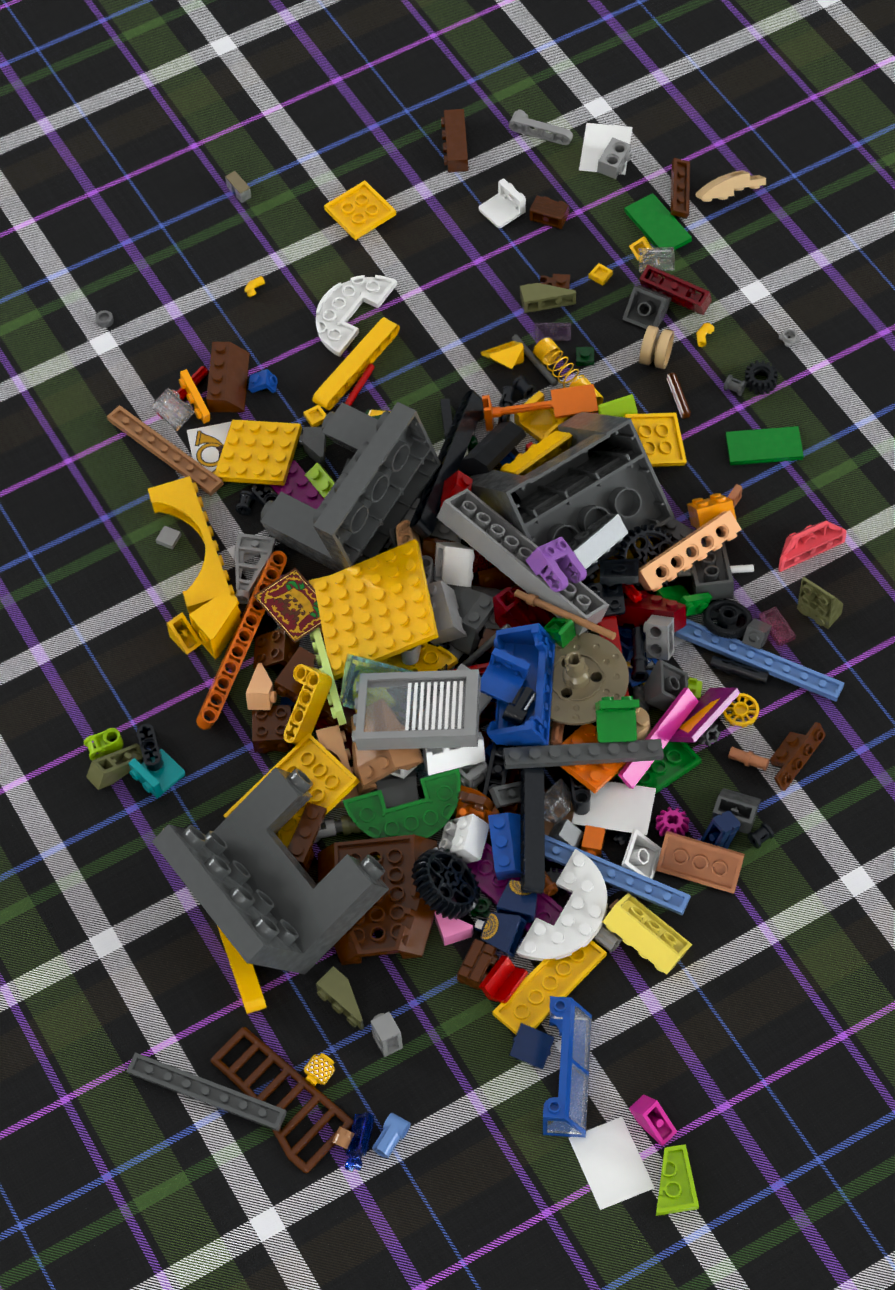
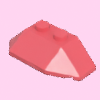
M823 521L813 526L809 525L800 532L790 534L785 540L778 570L782 572L844 543L847 531L829 521Z

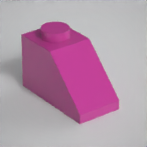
M642 1095L629 1108L638 1124L661 1146L666 1144L677 1133V1130L657 1100Z

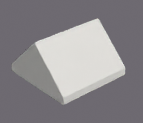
M633 829L622 861V867L653 879L662 848L639 830Z

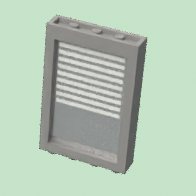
M479 669L360 673V679L356 682L358 698H355V710H357V714L353 715V723L356 726V730L352 731V742L356 743L357 750L478 747L481 689Z

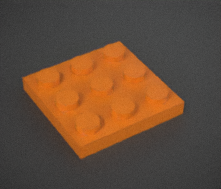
M592 723L581 725L562 744L597 743L596 726ZM627 762L560 767L596 794L623 769Z

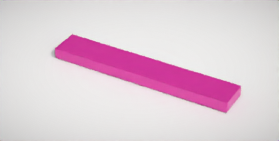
M683 688L645 740L661 739L662 748L664 749L699 702L689 688ZM654 761L627 762L618 776L628 788L633 789Z

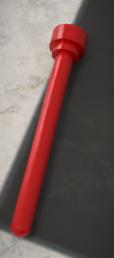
M373 364L367 366L346 399L345 404L352 405L374 370Z

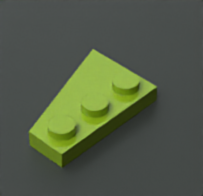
M686 1144L664 1148L656 1216L699 1209Z

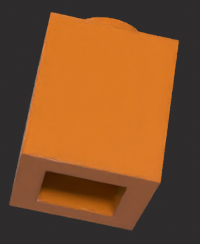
M586 825L581 850L601 858L605 841V828Z

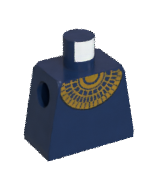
M521 876L519 881L511 879L497 903V913L518 915L525 919L527 923L533 924L536 918L538 894L521 892Z
M491 912L487 921L482 919L476 921L475 930L482 932L481 940L496 947L498 951L514 958L527 921L518 915Z

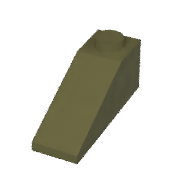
M541 283L520 286V299L524 313L576 304V290Z
M136 743L92 760L87 779L98 790L116 783L131 771L128 763L135 758L140 764L144 762L140 746Z

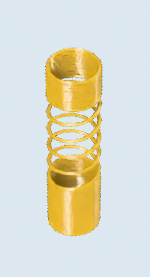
M544 338L536 344L533 353L543 365H547V369L552 371V375L558 378V382L562 383L564 388H566L564 383L571 382L569 387L591 384L584 375L578 376L579 369L572 370L574 364H567L568 357H562L563 351H560V348L551 338ZM564 358L567 359L563 366L554 370L559 361ZM555 363L553 370H550L548 365ZM572 364V368L567 373L559 376L566 366ZM560 370L558 376L554 374V371ZM573 371H578L574 378L565 382L566 378ZM567 375L564 379V382H561L559 380V377ZM595 388L597 405H600L603 402V396Z

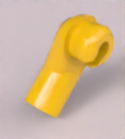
M704 323L697 331V344L699 347L706 346L707 333L712 334L714 332L712 324Z

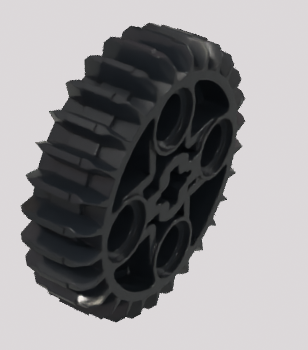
M646 524L641 525V528L636 526L634 530H628L629 533L619 543L621 547L615 548L619 554L613 555V557L627 559V551L629 549L634 558H639L640 568L647 563L648 556L650 558L649 562L662 553L660 550L661 545L667 550L678 541H671L673 534L666 536L667 530L661 531V526L655 528L652 524L648 527ZM647 536L656 537L659 541L652 545ZM636 539H639L641 542L640 548L635 544ZM672 558L671 564L673 567L676 566V560L674 558ZM657 568L656 571H658L661 576V570ZM666 580L662 583L663 587L674 584L673 580L670 582ZM640 582L632 584L638 591H645ZM651 590V591H646L647 593L650 592L651 594H654V593H655V592H653L652 590Z
M437 847L430 848L421 854L413 864V874L411 877L414 879L413 885L417 886L415 892L420 893L419 898L425 900V904L430 906V910H436V915L441 913L443 918L448 917L450 920L453 918L457 920L469 914L479 903L480 894L478 892H480V888L477 887L479 882L474 879L476 875L472 874V868H468L467 862L464 863L462 857H457L456 853L451 854L450 849L444 850L443 847L439 849Z

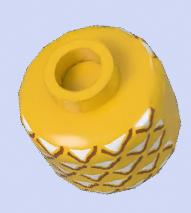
M323 1053L313 1055L304 1067V1072L307 1075L305 1079L314 1086L317 1083L325 1085L335 1072L334 1061Z

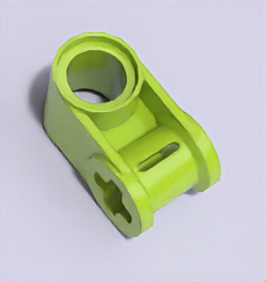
M109 728L98 734L88 736L84 740V745L88 747L90 752L89 758L95 760L121 750L124 742L116 728Z

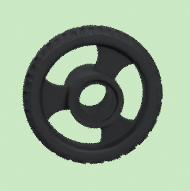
M731 600L713 601L703 612V623L706 628L713 634L727 639H735L745 635L746 628L752 621V615L749 610L742 604ZM742 616L745 619V625L739 628L736 626L738 617Z

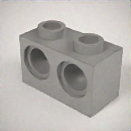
M612 137L598 160L597 172L616 179L619 173L622 174L626 161L629 162L631 159V144Z
M651 615L643 626V632L646 633L644 641L646 657L669 660L675 652L674 618Z
M390 1012L376 1015L371 1020L373 1038L383 1056L387 1057L403 1048L401 1031Z

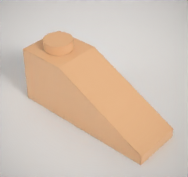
M258 663L246 691L248 710H271L273 703H276L277 693L273 691V683L262 663Z

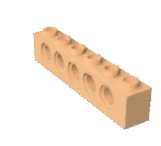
M728 510L720 513L639 568V582L644 590H652L653 592L663 587V582L666 580L670 582L678 577L677 573L681 570L684 572L690 569L694 561L697 560L699 562L705 559L709 551H716L721 548L725 540L731 541L738 536L736 533L742 529L731 511ZM717 528L721 531L720 537L716 534ZM702 538L706 540L705 547L701 544ZM687 548L691 550L690 557L686 554ZM672 558L676 560L675 567L671 564ZM657 568L661 570L660 577H658L656 574Z

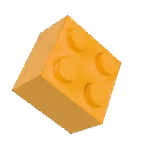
M721 493L712 494L707 499L696 498L692 500V503L687 504L691 525L696 529L724 511L730 510L736 519L733 500L721 495Z

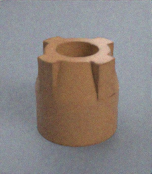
M339 1126L332 1142L348 1149L354 1133Z

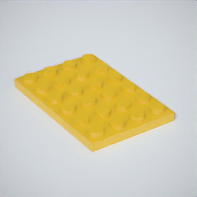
M308 733L223 816L227 818L275 767L290 773L297 768L307 775L313 783V786L308 790L312 795L308 802L326 808V814L360 781ZM306 804L276 833L287 849Z

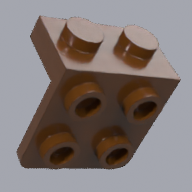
M282 628L256 637L253 668L256 669L258 663H262L264 668L279 663L285 667L299 648L300 640L294 643Z
M290 705L272 706L271 710H252V743L254 752H287L294 748L292 743L284 740V731L291 716Z

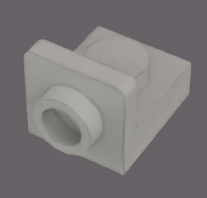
M480 763L478 766L472 767L467 774L459 768L461 785L473 789L486 780L487 767Z

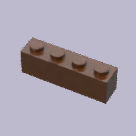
M464 109L444 110V117H441V127H445V130H442V140H446L443 143V153H447V155H444V166H448V172L468 171Z

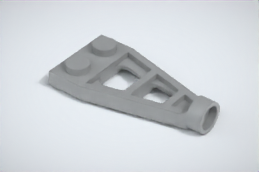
M239 533L235 546V596L240 604H247L249 602L250 594L257 584L267 560L274 551L275 538ZM245 554L261 556L256 565L244 563ZM242 571L254 572L252 579H241Z

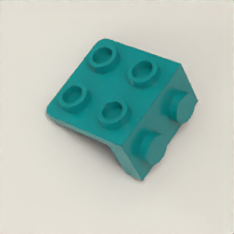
M163 749L160 750L164 764L157 771H149L144 762L140 764L135 758L128 763L131 770L129 771L130 775L136 781L138 780L142 783L143 788L148 793L151 792L156 798L160 797L185 776L184 769ZM151 757L152 763H154L155 757Z

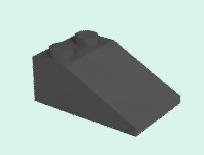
M724 542L722 543L723 546L718 550L709 551L705 559L699 562L696 560L692 563L693 566L690 568L694 594L709 592L713 597L711 600L734 598V580ZM687 548V554L690 557L691 550Z

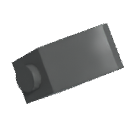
M303 427V434H300V445H303L304 453L313 461L325 467L327 436L322 432V427Z

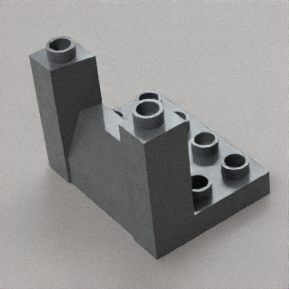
M343 402L336 412L331 411L325 416L322 423V432L334 443L355 454L318 509L283 492L279 493L275 501H268L262 509L260 522L270 537L336 572L381 553L390 540L389 529H396V526L404 519L424 487L429 483L441 465L417 411L399 402L395 404L391 412L385 411L378 420Z
M580 412L558 425L559 431L573 435L570 449L524 476L491 470L489 473L476 474L470 477L473 479L471 492L505 520L512 523L516 529L538 547L561 536L567 544L574 542L573 537L584 531H589L588 527L606 514H619L627 530H634L636 526L641 528V525L645 524L647 527L652 524L655 528L663 526L675 518L631 418ZM618 543L611 547V551L602 555L596 564L599 565L600 560L609 559L617 554L618 551L615 548L621 547V545Z
M275 767L214 831H209L205 835L193 825H189L184 829L168 824L152 843L246 963L305 975L389 888L380 878L385 873V869L371 855H367L360 861L347 854L318 884L314 882L276 835L310 800L312 795L308 790L313 786V783L307 775L297 768L290 773Z

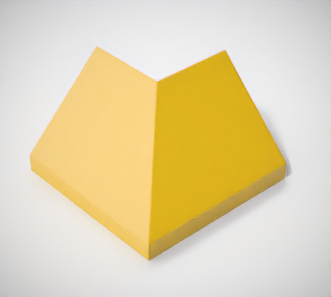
M511 341L482 351L481 355L502 366L513 369L515 365L524 362V346L521 342Z

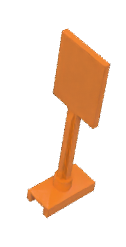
M594 384L550 390L552 398L550 401L507 407H492L490 396H482L486 431L493 430L494 418L501 417V415L551 408L554 410L555 419L575 416L580 412L598 413Z

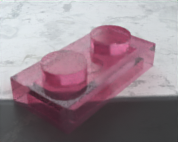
M777 607L759 614L760 621L772 625L769 634L778 647L795 639V633Z

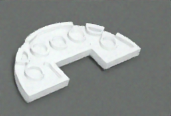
M361 275L350 278V281L340 282L328 290L320 300L316 310L317 333L325 347L340 357L359 334V328L347 323L363 302L379 308L397 286V280L380 275H375V277Z
M574 850L556 882L558 887L571 892L572 895L555 925L553 926L541 919L535 918L516 952L517 955L537 961H543V959H562L572 955L573 952L581 947L584 948L601 929L602 921L606 917L608 908L607 888L598 867L582 852Z

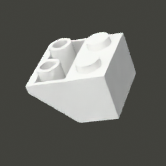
M436 542L434 580H441L449 585L471 587L474 577L472 571L475 560L474 549L458 542Z
M474 814L449 820L443 828L444 831L439 848L443 847L444 850L450 849L451 854L456 853V856L462 857V861L464 863L467 862V864L481 860L489 831V824Z

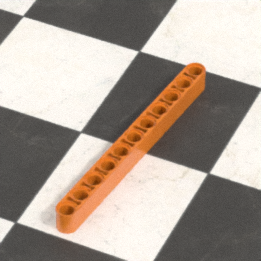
M282 551L272 553L257 581L197 716L196 722L201 729H210L220 715L265 612V609L253 595L280 578L287 562V556ZM239 636L243 637L246 641H242ZM232 652H236L239 657L234 656ZM225 668H229L232 673L226 671ZM218 683L222 684L225 689L219 687ZM211 699L215 700L218 705L213 704ZM204 715L208 716L211 721H207Z

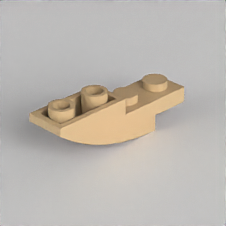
M744 170L735 171L712 180L696 192V197L703 202H710L713 198L725 200L729 196H734V190L742 191L745 187L758 189L761 185H766V178L760 175L750 176V173Z

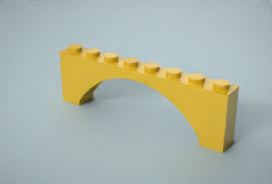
M188 476L148 488L150 501L155 513L169 514L186 522L200 535L205 544V559L202 569L188 590L183 591L188 613H192L226 590L230 595H235L232 584L228 585L227 583L230 580L228 572L222 569L224 561L222 555L217 554V551H219L217 541L212 540V536H214L211 525L207 526L206 522H209L206 511L202 512L201 508L204 507L202 498L196 495V493H199L196 482L192 483L191 477Z

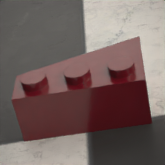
M643 590L639 591L642 594L641 601L634 603L628 597L624 600L625 614L617 615L618 626H623L624 623L634 624V628L641 627V625L644 626L645 621L651 615L673 617L674 633L686 626L685 604L678 603L676 600L662 598L660 595L649 594Z

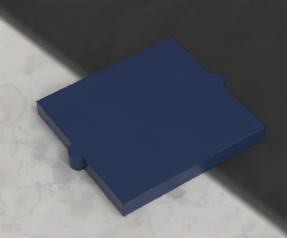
M520 1023L516 1037L513 1038L514 1042L509 1056L543 1070L547 1057L551 1055L550 1049L555 1037Z

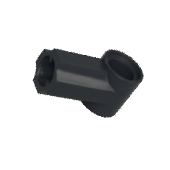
M521 686L512 703L510 702L506 707L502 719L516 726L522 725L527 716L528 709L536 697L533 689Z

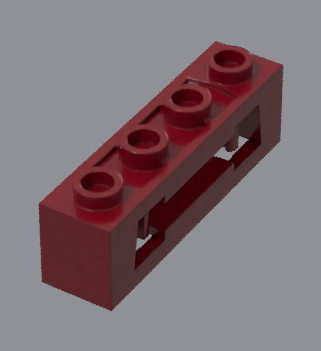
M650 265L646 266L639 278L641 286L672 297V302L701 315L705 314L712 301L710 291Z

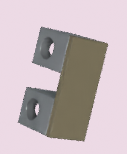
M236 171L225 176L227 187L232 193L235 191L236 197L241 203L251 198L250 187Z

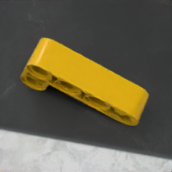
M303 664L297 665L293 671L294 679L303 684L284 731V740L296 745L308 733L312 735L332 685L331 676L317 668Z

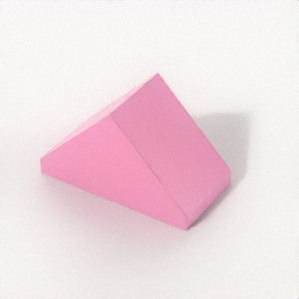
M436 911L434 912L435 922L444 946L473 936V925L460 919L456 920L453 918L450 920L448 917L443 918L441 913L436 915Z

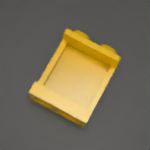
M538 391L524 404L543 402L544 394ZM551 408L515 413L514 423L540 442L545 435L559 431L558 425L571 417L555 419L554 410Z

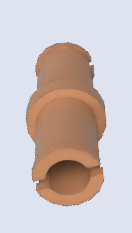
M733 746L728 755V759H733L744 763L747 767L751 765L764 771L767 770L770 762L769 758L755 755L752 751L746 752Z

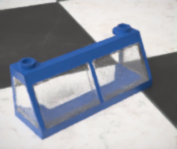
M550 996L549 1026H556L559 1030V1036H562L559 1092L558 1097L549 1098L544 1103L543 1135L586 1138L592 1015L571 997Z

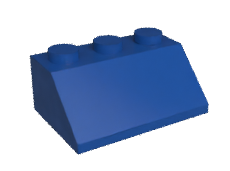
M507 812L488 815L497 879L504 880L520 877V814Z

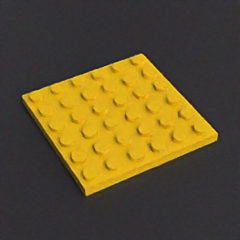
M416 539L314 582L326 652L334 680H338L439 637L419 543Z

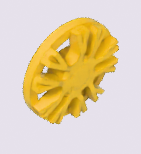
M740 693L736 698L737 703L732 702L730 704L732 707L728 706L723 715L730 725L742 726L744 728L747 725H752L757 719L759 705L752 696ZM749 700L753 703L750 706L746 704Z

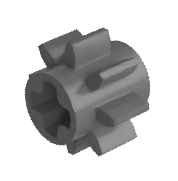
M713 723L697 741L711 746V743L718 742L719 734H721L717 730L718 725Z

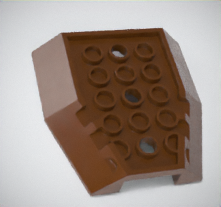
M413 834L336 842L318 853V883L347 854L360 861L367 855H379L380 860L378 862L385 869V873L380 878L388 886L389 890L334 945L342 965L362 963V957L395 953H400L402 959L423 957L436 910H430V906L425 904V900L419 898L420 893L415 892L417 886L413 885L414 879L411 876L416 859L430 848L437 847L436 840ZM381 930L384 932L383 936L378 939L374 938L373 933Z

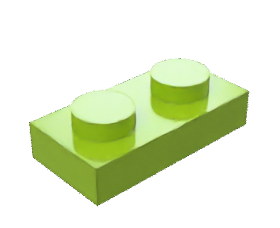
M318 462L305 474L306 478L325 499L335 484L332 477Z

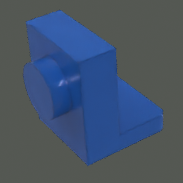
M268 369L251 374L248 390L255 393L267 388L274 393L277 389L278 379Z

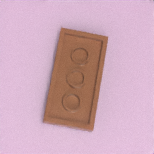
M667 831L656 871L734 894L745 854Z

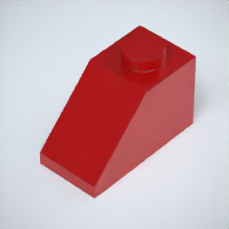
M459 470L444 481L440 508L444 500L465 489L471 491L473 479Z

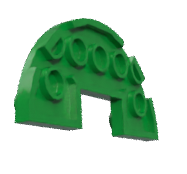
M459 768L421 778L424 799L387 809L382 790L342 801L352 821L359 829L372 838L413 834L429 838L439 832L454 814L459 801L458 795L461 791Z

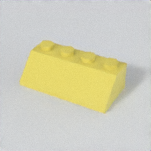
M627 893L619 900L602 921L609 931L619 935L625 944L636 949L642 958L648 959L658 971L664 972L666 975L692 946L688 940L630 893Z

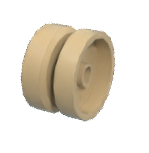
M649 325L641 345L640 364L649 366L654 360L656 368L665 369L673 347L674 331L664 329L660 334L658 327Z

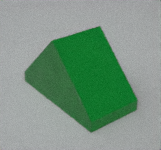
M553 617L543 627L555 640V643L562 648L576 636L574 622L571 619Z

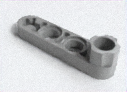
M523 110L515 111L509 122V128L514 132L550 142L568 145L573 138V133L569 129L529 119L528 114Z

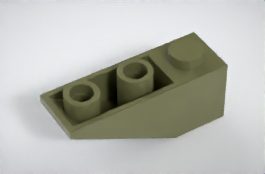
M333 966L316 983L317 994L323 1001L328 1000L338 1014L343 1013L353 1027L358 1026L363 1030V1019L349 980Z

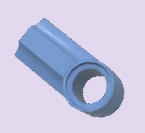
M390 1113L383 1125V1131L372 1149L383 1158H389L399 1140L406 1136L411 1123L394 1113Z

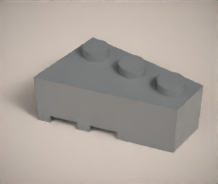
M441 580L427 584L439 636L430 642L434 645H439L466 637L467 634L463 630V620L459 616V606L454 590Z

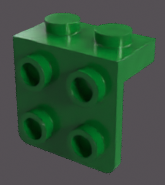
M681 585L663 587L656 591V594L662 596V598L676 600L678 603L685 604L686 616L702 614L713 598L709 592L690 595Z
M623 696L621 700H614V697H602V700L595 703L597 741L599 743L634 742L637 740L636 709L640 707L639 699H633V696Z

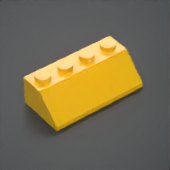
M561 431L547 434L539 443L532 444L525 453L518 454L511 463L504 464L500 471L524 476L570 449L573 435Z

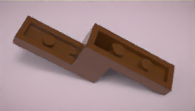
M310 802L306 804L288 847V850L307 873L315 856L312 846L327 812L326 808Z

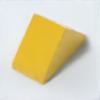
M183 612L166 623L170 638L185 654L188 655L202 644Z

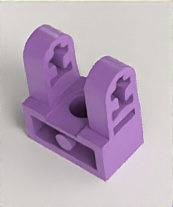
M562 536L537 547L525 560L536 576L541 575L554 592L566 589L568 579L572 583H578L587 576L586 569Z

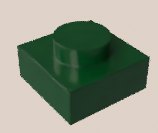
M576 347V366H594V347Z

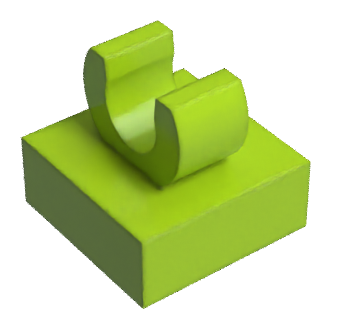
M689 678L688 688L699 700L701 698L703 681H697V678Z

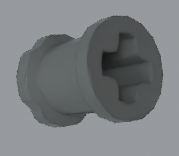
M728 375L723 389L726 391L729 389L741 396L747 381H740L733 378L732 375Z

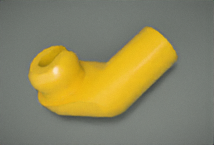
M257 277L247 283L244 291L248 297L256 295L255 288L265 284L263 277Z

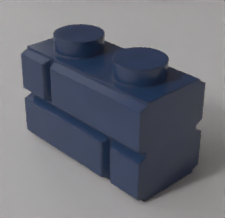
M726 811L721 815L713 817L700 841L728 849L741 823L732 812Z

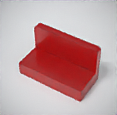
M502 955L479 987L489 1000L507 1003L528 972L526 969L515 967L508 956Z

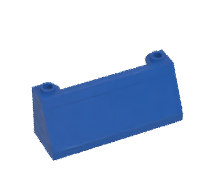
M540 623L496 630L495 648L505 650L510 655L523 658L531 664L523 686L533 689L536 697L528 709L524 722L520 726L502 719L508 704L497 700L495 721H491L489 726H487V735L497 745L526 747L549 745L555 640Z

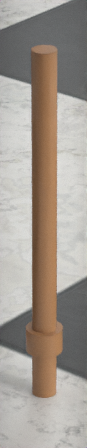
M518 589L514 593L515 597L526 601V604L530 606H537L564 619H571L575 624L611 640H614L616 637L615 632L545 602L535 594H527Z

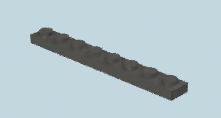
M661 739L503 748L505 769L663 760L664 758Z
M136 1052L126 1071L130 1075L278 1132L287 1114L285 1109Z

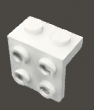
M503 178L498 182V194L479 205V211L497 228H502L526 212V198Z

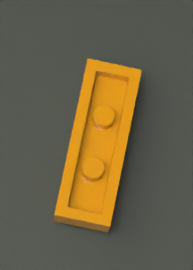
M188 370L181 371L179 384L182 389L187 391V399L190 404L194 405L196 417L198 419L201 418L203 424L210 422V413Z

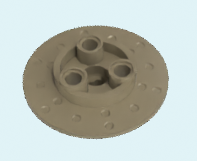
M585 632L580 635L576 634L564 648L555 643L550 720L565 725L590 724L596 722L595 703L602 700V697H614V700H621V697L626 695L629 685V670L623 654L613 643L601 636Z

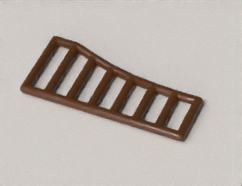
M241 1027L210 1060L244 1094L261 1101H265L288 1076L293 1078L298 1084L276 1105L282 1109H285L303 1089L313 1096L282 1129L280 1128L279 1132L272 1129L287 1158L304 1173H309L335 1145L332 1140L336 1132L306 1163L297 1154L334 1116L343 1122L342 1128L350 1130L354 1125V1120L308 1082L247 1027ZM245 1037L252 1045L229 1068L221 1059ZM260 1050L267 1058L243 1081L236 1072ZM275 1063L282 1071L257 1096L250 1088L251 1085ZM319 1102L323 1104L328 1111L291 1148L286 1136Z

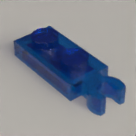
M369 1112L354 1116L351 1130L354 1136L347 1149L346 1156L349 1158L345 1163V1169L353 1172L354 1169L361 1170V1158L366 1156L369 1148V1139L375 1115Z

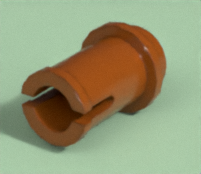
M545 871L543 893L552 896L558 891L556 882H553Z

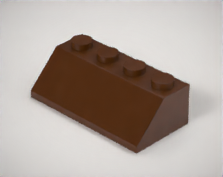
M212 342L206 398L209 412H245L250 353L231 342Z

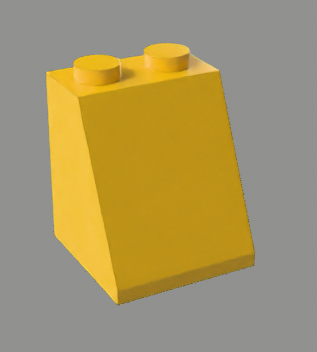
M227 590L189 614L193 630L202 642V645L214 659L220 656L234 635L241 620V611L238 607L239 601L234 594L230 595Z

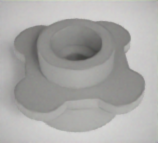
M786 329L783 334L779 335V339L785 343L786 347H791L792 344L800 341V337L797 336V332L794 329Z

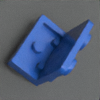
M494 648L489 665L481 678L480 692L503 703H512L528 676L531 664L523 658L510 655L505 650Z

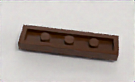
M674 158L671 169L670 214L687 219L689 216L690 162Z

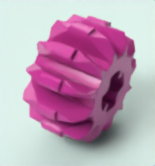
M669 806L667 811L662 810L660 815H657L656 830H659L660 837L664 836L667 831L685 836V832L689 831L688 824L690 820L686 817L685 811L679 813L678 807L674 811Z

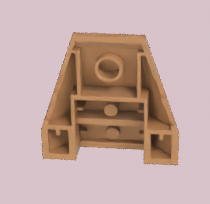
M383 699L366 708L364 732L407 731ZM351 716V732H352L353 730H356V726H354V723H353V716ZM352 742L353 775L360 781L356 785L359 796L377 788L375 782L398 769L410 770L424 762L420 749L357 750L356 743Z

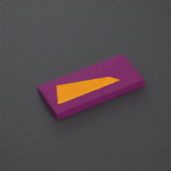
M709 688L698 700L697 705L669 742L695 743L740 694L738 688Z

